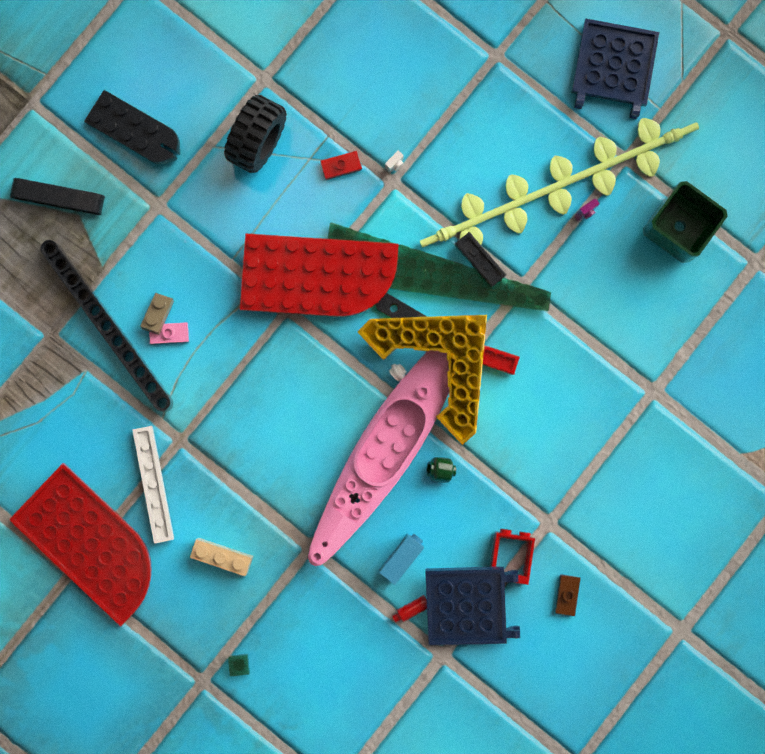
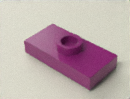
M594 198L581 207L575 214V219L579 222L584 217L588 219L596 213L594 210L600 204L598 200Z

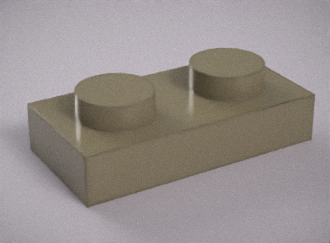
M155 293L140 325L141 329L159 335L174 303L173 298Z

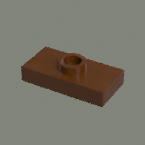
M560 575L555 613L575 616L580 577Z

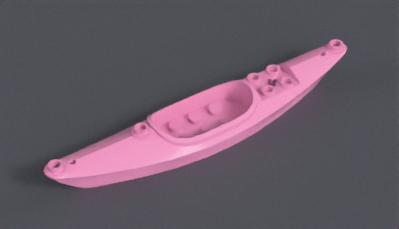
M434 350L427 351L388 396L361 435L333 489L314 534L308 553V560L312 565H322L344 545L388 495L420 450L449 394L447 376L449 361H447V353ZM351 493L353 495L355 493L359 494L358 498L360 501L358 503L356 501L355 503L350 502L351 498L349 496Z

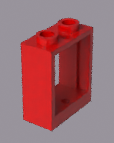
M500 529V532L495 531L490 567H496L500 538L526 541L527 548L523 575L518 574V582L516 583L529 585L535 538L530 537L531 533L519 531V535L511 534L512 530Z

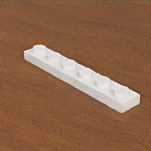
M153 426L133 429L154 544L174 540Z

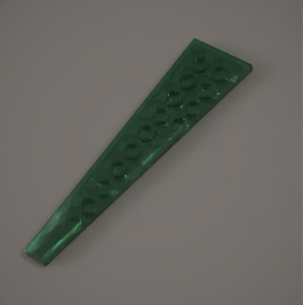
M330 222L328 239L393 243ZM398 245L396 274L389 288L545 312L549 311L551 292L506 278H503L491 288L474 268L417 249H411L404 245Z

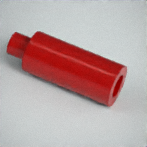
M423 595L397 609L398 613L392 616L395 623L400 620L405 622L427 610L426 597Z

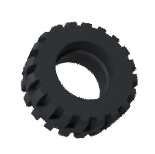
M262 95L252 96L246 102V105L242 107L228 134L224 150V156L227 161L249 173L258 172L272 155L282 135L287 116L285 108Z

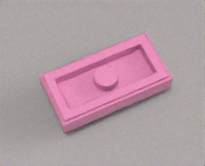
M188 323L164 324L159 335L149 332L150 344L189 342Z

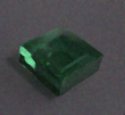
M248 654L228 656L230 676L250 674Z

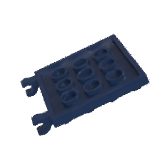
M585 18L571 92L577 94L574 108L582 109L585 96L632 104L629 118L637 119L640 115L641 106L646 107L660 32Z
M504 567L425 569L429 645L507 644V638H520V626L506 628L505 582H518V570L504 572Z

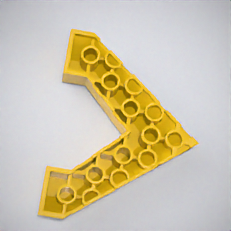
M487 315L369 319L359 329V335L383 360L396 349L412 348L419 351L434 350L447 353V361H449L447 376L450 397L448 398V406L436 418L462 445L476 434Z

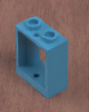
M414 533L412 536L407 534L379 569V573L395 585L424 549L422 539Z

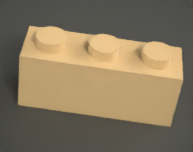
M202 538L196 539L190 555L192 559L242 576L248 574L254 557Z

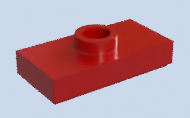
M357 151L321 160L326 180L362 170Z
M484 345L483 366L511 375L515 374L519 356Z

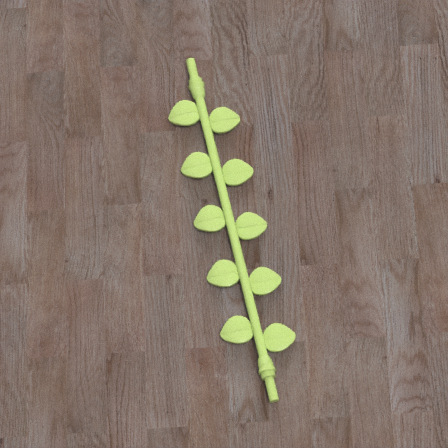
M642 118L638 123L637 131L640 140L645 143L644 145L615 157L617 151L615 143L610 139L598 137L594 143V154L597 160L602 163L571 176L573 169L571 162L566 158L554 156L550 162V173L553 179L558 182L526 195L528 192L527 181L520 176L511 174L506 180L505 187L507 195L514 201L483 213V200L478 196L467 193L462 199L461 208L463 214L469 220L455 226L440 228L439 231H436V234L420 240V245L423 248L437 241L446 242L458 232H461L460 239L470 232L481 245L483 234L480 229L472 226L502 213H505L504 221L508 228L516 233H522L527 223V214L523 209L516 207L549 194L548 201L552 209L564 215L568 212L572 198L567 190L561 188L593 175L592 183L596 190L608 196L613 191L616 178L611 171L605 169L637 156L636 164L639 170L645 175L653 177L659 167L660 160L656 153L649 150L663 144L679 142L684 135L698 130L699 125L695 122L681 129L673 128L659 138L661 131L659 124L653 120Z

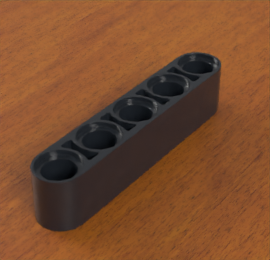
M13 178L10 197L13 199L94 215H101L105 199L104 195L21 178Z

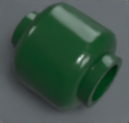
M434 457L427 464V476L433 482L448 483L456 475V466L453 465L450 458Z

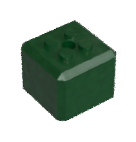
M688 181L679 182L668 193L643 227L644 236L681 263H687L702 253L728 217L727 210ZM676 222L683 223V231L680 232L675 229Z

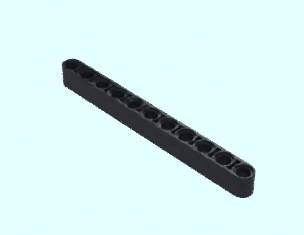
M52 240L44 241L40 247L41 253L149 401L159 411H170L173 407L171 396L70 258L56 242ZM55 246V251L52 254H48V248ZM66 261V267L60 270L59 263ZM73 276H77L76 284L71 285L70 279ZM84 291L89 293L86 300L81 299V294ZM99 306V314L93 316V308ZM110 321L111 328L108 331H104V323ZM117 337H122L123 342L120 346H115L114 344ZM133 352V360L127 362L125 359L126 354ZM140 367L145 369V374L142 377L137 376V370ZM154 382L156 384V390L153 393H150L148 391V385ZM162 398H166L168 401L165 408L159 406V401Z

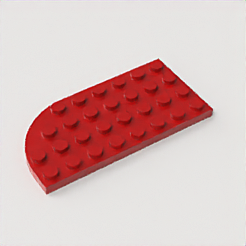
M245 233L240 310L346 317L362 313L376 305L391 287L397 269L399 244Z
M62 463L9 520L121 627L140 607L148 593L152 575L148 549L140 535L65 463Z

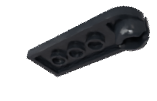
M103 90L84 120L89 126L155 164H166L178 159L173 153L161 147V145L173 149L176 154L180 155V140L173 129L106 90Z

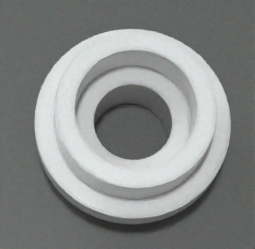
M400 364L391 365L390 374L397 381L402 380L407 373L405 368Z

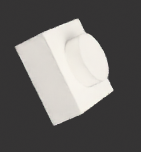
M398 150L385 163V169L390 173L393 170L397 171L403 165L404 155Z

